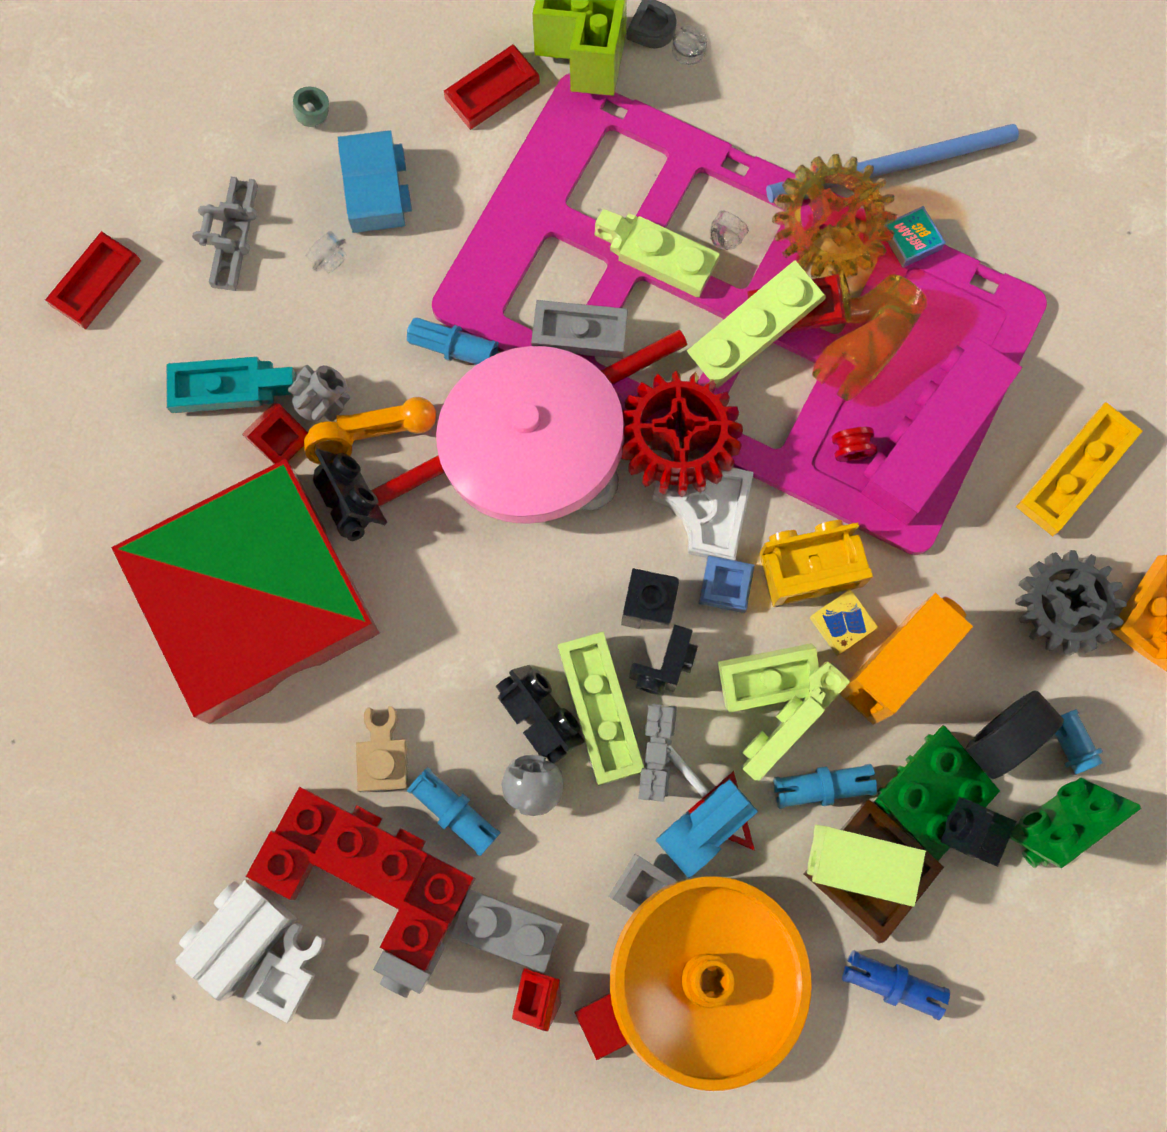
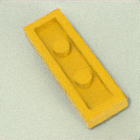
M1105 402L1017 504L1016 508L1053 537L1063 528L1143 430Z

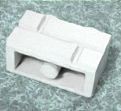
M244 880L240 885L236 881L229 884L214 902V905L219 910L206 925L202 921L197 922L179 942V945L184 950L175 959L176 964L191 978L198 981V984L218 1001L232 996L285 934L287 929L297 920L287 908L253 880Z

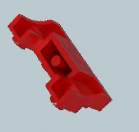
M299 787L276 830L269 832L245 877L289 900H296L313 866L319 867L398 909L379 948L419 969L428 970L450 925L463 904L468 890L476 878L423 851L422 848L426 841L414 834L399 828L396 836L379 828L383 818L356 805L353 812L350 813Z

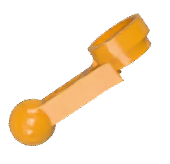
M413 397L406 400L400 406L353 415H336L337 423L330 421L321 422L309 429L304 439L306 457L311 462L321 465L315 453L317 448L334 454L344 453L350 456L352 454V444L355 440L402 431H409L415 434L425 433L435 424V407L429 400L423 397Z

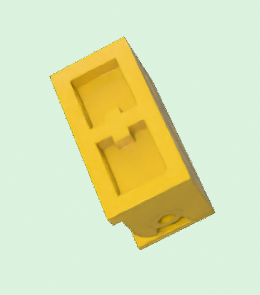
M832 520L815 526V532L797 535L796 530H786L771 535L769 537L770 542L764 544L759 555L772 606L785 605L864 587L873 578L867 562L861 538L859 535H853L859 528L858 522L843 525L842 520Z

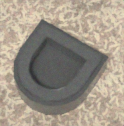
M642 0L627 29L626 39L654 49L666 46L675 35L677 23L675 13L671 7L657 0Z

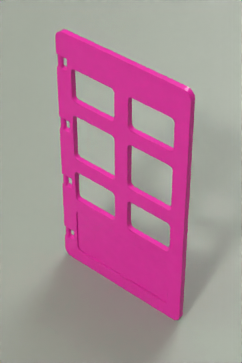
M570 73L563 76L432 299V310L435 318L451 328L454 325L461 326L462 332L490 341H497L499 343V352L532 346L533 330L505 317L504 311L542 244L549 237H555L607 264L603 276L586 305L622 308L634 285L639 281H646L722 319H725L748 300L747 291L761 289L794 260L798 262L815 230L824 229L874 253L877 257V263L843 330L840 333L833 334L822 328L808 329L783 334L773 342L817 364L820 368V375L784 445L779 449H773L742 434L737 439L742 443L740 454L732 456L735 460L734 468L754 472V478L847 524L858 522L859 530L911 555L925 553L934 544L1005 393L919 513L908 525L861 493L870 481L863 473L879 451L888 456L895 447L896 443L890 440L889 437L905 415L914 421L922 410L920 406L915 404L916 400L931 380L938 385L941 384L948 374L941 369V366L957 345L965 350L973 338L977 336L1018 365L1020 364L1046 310L1047 300L1043 292L1007 273L1002 274L980 264L981 261L947 245H944L942 250L902 268L881 232L884 224L892 221V219L867 211L855 205V202L828 189L825 190L823 195L809 199L798 196L770 203L766 193L767 185L798 178V175L760 157L750 156L733 148L732 144L636 99L633 101L616 92L614 96L572 92ZM607 101L628 110L623 120L602 110ZM607 132H619L665 154L667 157V161L636 214L637 217L641 216L666 228L693 178L698 173L712 176L784 211L785 218L748 287L739 289L716 277L710 276L700 297L690 295L618 261L619 256L610 251L611 243L594 235L597 220L567 206V200ZM727 157L749 167L745 177L722 167ZM851 215L872 225L873 227L869 235L845 225L848 216ZM974 274L998 284L994 295L970 284ZM577 354L591 362L599 370L606 368V366L596 361L595 356ZM740 370L718 389L715 387L714 394L726 391L729 393ZM704 372L698 381V384L701 386L710 381ZM629 377L612 385L619 398L622 411L627 410L625 408V399L628 395L638 397L637 387L641 384ZM670 407L655 412L645 423H652V419L666 416L670 412ZM688 408L692 414L704 417L701 413ZM676 419L675 431L679 441L683 442L682 430H679V421ZM855 427L873 428L874 436L870 439V442L877 446L878 452L875 455L848 462H840L835 459L834 453L839 450V447L832 442L833 434ZM706 443L705 448H698L697 450L707 454L716 443Z

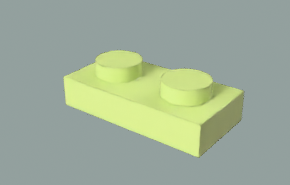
M810 643L719 661L718 666L725 708L730 713L790 701L795 695L799 699L805 698L809 694V675L819 668L816 647Z

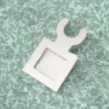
M299 923L291 925L284 935L283 945L285 952L283 956L274 951L267 953L243 997L244 1000L286 1023L292 1020L316 975L303 967L307 960L318 956L325 945V938L319 935L313 940L309 949H301L297 944V936L303 926Z

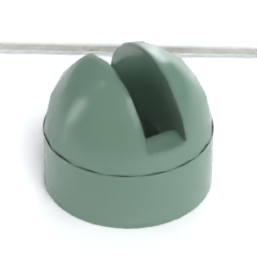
M308 86L300 88L295 92L293 96V112L297 121L307 127H316V125L325 122L329 112V99L324 91ZM307 104L309 111H307L303 107V105Z

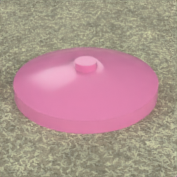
M546 346L519 347L485 359L468 371L453 387L444 402L438 419L436 432L437 450L441 465L451 485L462 499L473 508L492 518L506 522L541 523L555 520L577 511L594 499L605 488L613 477L622 457V446L625 443V423L621 404L615 389L607 377L591 362L577 354L559 348Z

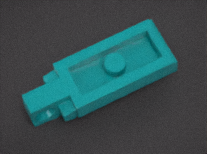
M258 357L166 364L167 409L171 413L260 407L263 404L274 403V396L293 395L288 389L294 383L297 374L294 372L293 367L273 368L271 361H260Z

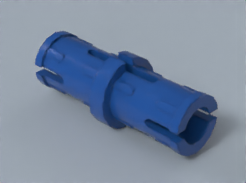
M853 950L850 953L847 961L852 966L866 972L862 973L845 966L842 977L844 982H850L883 996L884 1002L896 1006L898 1003L930 1015L936 1020H940L945 1014V1008L927 1000V997L948 1005L950 999V990L948 988L940 987L908 974V968L899 964L890 967L859 954L858 951Z

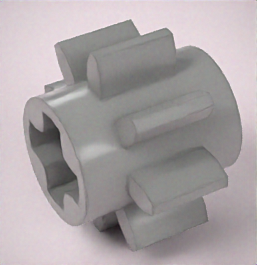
M305 365L288 389L291 394L295 395L292 403L297 413L303 418L315 422L319 421L323 416L330 422H333L336 419V415H340L345 409L344 405L350 399V396L345 393L347 385L343 376L334 368L325 365L318 367L316 371L309 365Z

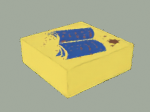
M851 589L810 616V620L836 656H839L878 628Z

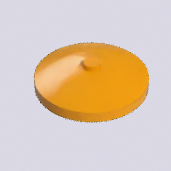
M695 877L674 882L647 898L633 912L619 935L610 970V994L615 1018L623 1036L635 1054L656 1073L673 1082L705 1091H725L751 1084L771 1072L784 1060L797 1042L807 1019L812 984L809 958L801 935L781 906L766 893L752 885L725 877Z

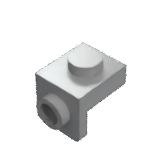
M441 943L426 971L407 963L383 950L373 970L384 975L380 985L405 998L408 997L411 990L420 994L423 992L445 946Z

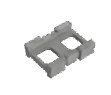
M648 705L645 736H650V742H647L645 762L648 764H646V768L641 769L638 799L664 802V798L668 796L671 767H667L666 763L670 761L667 755L671 753V749L668 746L672 744L669 738L674 736L676 706Z

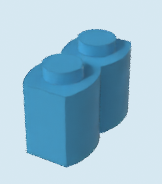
M391 130L338 137L346 208L352 233L404 227V212H412L408 184L400 185L398 172L406 171L403 144H394Z

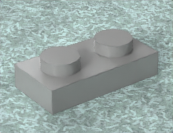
M536 300L531 345L559 348L574 354L623 359L628 309Z
M469 889L450 938L545 973L562 924Z

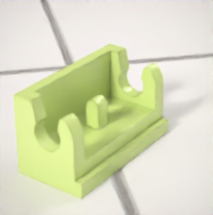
M815 824L807 874L813 876L812 882L915 907L925 850Z

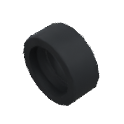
M1032 691L1014 702L988 723L968 743L965 750L991 779H996L1017 767L1041 748L1059 730L1064 719L1039 691Z

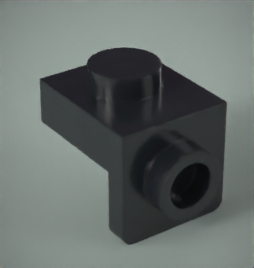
M674 624L661 670L632 663L628 678L637 681V689L660 696L664 695L665 690L675 691L681 671L690 673L698 646L689 643L693 632L692 629Z

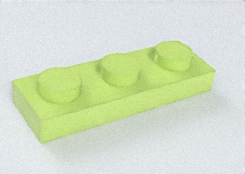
M794 260L690 347L687 352L709 380H714L718 389L823 302L826 297L797 261Z
M604 631L558 644L559 654L598 786L640 774L641 769L644 768Z

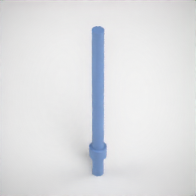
M1009 124L823 172L818 168L800 172L798 178L767 185V198L770 203L798 196H802L804 199L821 196L826 189L1015 142L1018 140L1019 131L1015 124Z

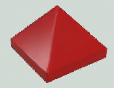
M524 968L512 1019L542 1031H548L561 1005L560 979Z

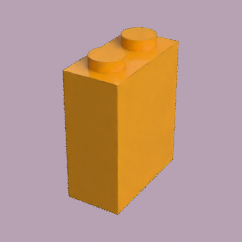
M934 593L914 609L849 679L850 683L841 691L840 695L870 723L875 725L895 714L974 626L965 619L966 613L959 604L948 597L941 598L937 593Z

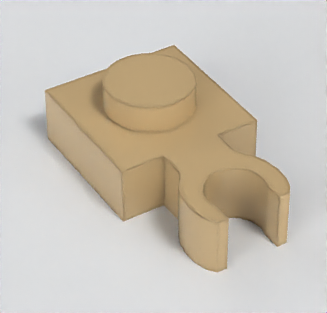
M388 706L389 720L383 726H376L373 723L372 708H366L364 712V723L370 731L371 741L356 742L357 791L360 793L408 789L407 741L405 739L392 740V733L398 723V714L392 706Z

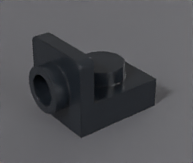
M632 568L621 625L639 629L641 620L666 626L669 625L673 616L679 579L674 576Z
M959 796L954 810L947 818L946 829L940 842L965 855L978 858L998 867L1017 821Z

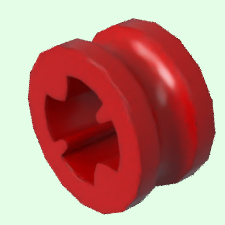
M855 427L833 434L832 442L839 447V450L834 453L835 459L840 462H848L875 455L878 452L877 446L870 442V439L874 436L873 428Z

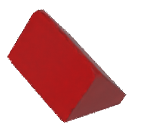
M273 403L242 435L275 464L285 458L289 461L304 446V439L308 432L280 404Z

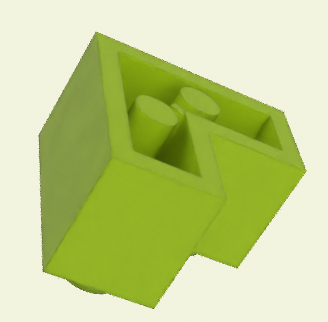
M535 0L532 13L535 56L570 59V86L572 92L614 96L626 37L627 0Z

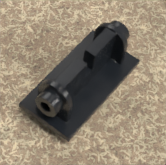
M317 448L315 453L321 465L317 466L314 470L313 483L318 489L326 507L333 508L330 515L337 526L339 534L349 541H357L364 536V529L370 522L385 526L387 520L377 504L378 498L367 486L360 473V465L347 454H334Z
M530 665L512 669L509 672L511 676H508L496 685L500 693L497 698L516 724L522 723L530 715L534 718L536 722L526 729L523 734L540 756H544L545 759L547 758L549 762L555 764L567 755V751L585 742L579 734L580 726L578 721L567 709L560 708L550 694L552 688L549 681L540 671L532 669Z

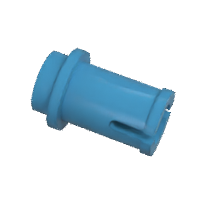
M1077 709L1061 715L1064 722L1055 733L1068 759V762L1064 764L1066 768L1071 766L1075 775L1103 763L1099 756L1103 750L1095 748L1078 715Z

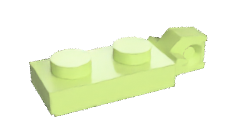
M603 209L595 223L594 235L611 243L610 251L619 256L618 261L695 297H700L719 260L720 253L641 216L637 217L628 213L626 218L621 215Z
M828 661L810 674L809 694L805 699L801 701L795 695L777 714L776 718L782 723L769 737L763 731L760 732L744 749L742 753L748 759L743 764V770L752 779L759 781L820 717L825 708L841 693L850 681Z

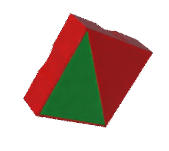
M286 458L111 547L193 717L208 724L271 692L274 687L291 675L307 668L320 666L380 634L350 575L344 569L327 537L326 529L298 475Z

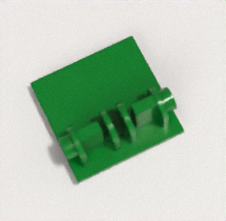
M944 725L934 735L928 734L924 738L926 742L913 756L909 755L905 759L908 764L905 767L899 766L896 769L898 775L893 777L884 788L880 787L877 790L879 796L874 801L886 814L889 815L892 812L917 842L937 861L950 849V846L940 841L946 829L947 818L954 810L959 796L986 808L1000 792L998 787Z
M1080 777L1076 781L1062 786L1058 790L1057 795L1040 808L1024 814L1020 818L1019 823L1015 825L1010 839L1027 848L1022 852V855L1033 868L1040 864L1046 867L1053 863L1062 869L1142 808L1139 804Z

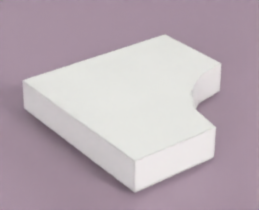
M663 452L662 458L672 461L671 457ZM688 458V462H689V461L696 460V459ZM733 468L729 472L721 470L723 476L721 482L717 485L706 479L705 491L699 493L692 484H688L687 493L683 497L678 494L676 485H669L668 492L662 495L659 492L660 482L656 481L652 500L669 507L682 520L688 535V554L704 558L714 556L735 561L754 472Z

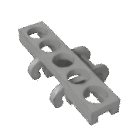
M231 176L226 202H220L219 207L208 204L198 208V213L203 216L201 230L194 232L192 238L199 242L201 246L214 245L216 248L209 278V284L212 288L232 291L237 289L243 255L248 254L250 250L249 244L246 243L250 222L255 220L257 216V211L253 208L258 188L255 179H249V182L240 181L237 177ZM246 188L245 201L236 200V192L239 189ZM231 218L241 219V221H234ZM213 219L224 221L221 236L217 233H210ZM237 228L242 231V236L239 240L233 241L226 238L227 233L231 229ZM223 253L233 254L232 262L224 261L222 259ZM224 269H230L228 282H220L218 280L219 273Z

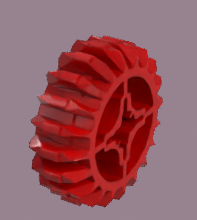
M676 370L672 373L671 382H666L661 375L657 374L653 379V388L641 382L637 387L638 397L628 395L625 399V408L627 410L622 411L625 423V443L622 446L621 459L631 460L628 465V471L631 476L644 471L642 484L645 488L652 485L655 480L659 481V492L662 495L668 492L669 485H676L677 492L681 497L686 495L688 484H692L699 493L705 491L706 479L717 485L721 482L723 476L721 470L729 472L733 469L735 460L732 456L739 455L742 443L737 439L742 436L743 426L741 423L735 422L739 416L738 406H727L730 399L728 391L714 394L716 384L713 379L704 386L699 385V376L696 372L690 376L689 381H681V375ZM670 407V412L666 416L652 419V423H645L655 412ZM688 408L701 413L704 417L692 414ZM676 419L679 421V430H682L684 437L682 448H680L679 437H677L675 431ZM706 443H716L706 455L688 462V455L691 451L705 448ZM652 450L664 451L671 457L672 461L658 456Z

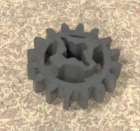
M1070 550L1063 555L1062 559L1055 552L1044 558L1045 564L1038 561L1029 568L1033 577L1027 576L1019 582V586L1028 593L1015 599V604L1027 607L1028 613L1020 617L1019 621L1020 623H1033L1035 628L1029 636L1032 640L1043 635L1047 638L1046 650L1052 651L1062 644L1064 654L1070 656L1078 652L1079 646L1084 653H1088L1097 649V642L1104 644L1114 638L1109 629H1115L1124 622L1114 612L1127 605L1126 601L1116 599L1114 596V592L1122 588L1123 585L1121 582L1109 583L1106 578L1112 570L1109 565L1097 570L1094 567L1096 556L1091 554L1079 562L1076 550ZM1056 574H1070L1069 578L1064 582L1058 579L1054 581L1048 580ZM1070 605L1076 608V610L1073 611L1072 609H1070ZM1078 623L1083 626L1087 624L1092 625L1086 632H1071L1072 628L1076 627Z

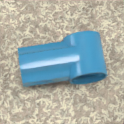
M729 779L711 793L692 813L687 811L655 841L686 877L690 878L721 850L719 846L758 811Z

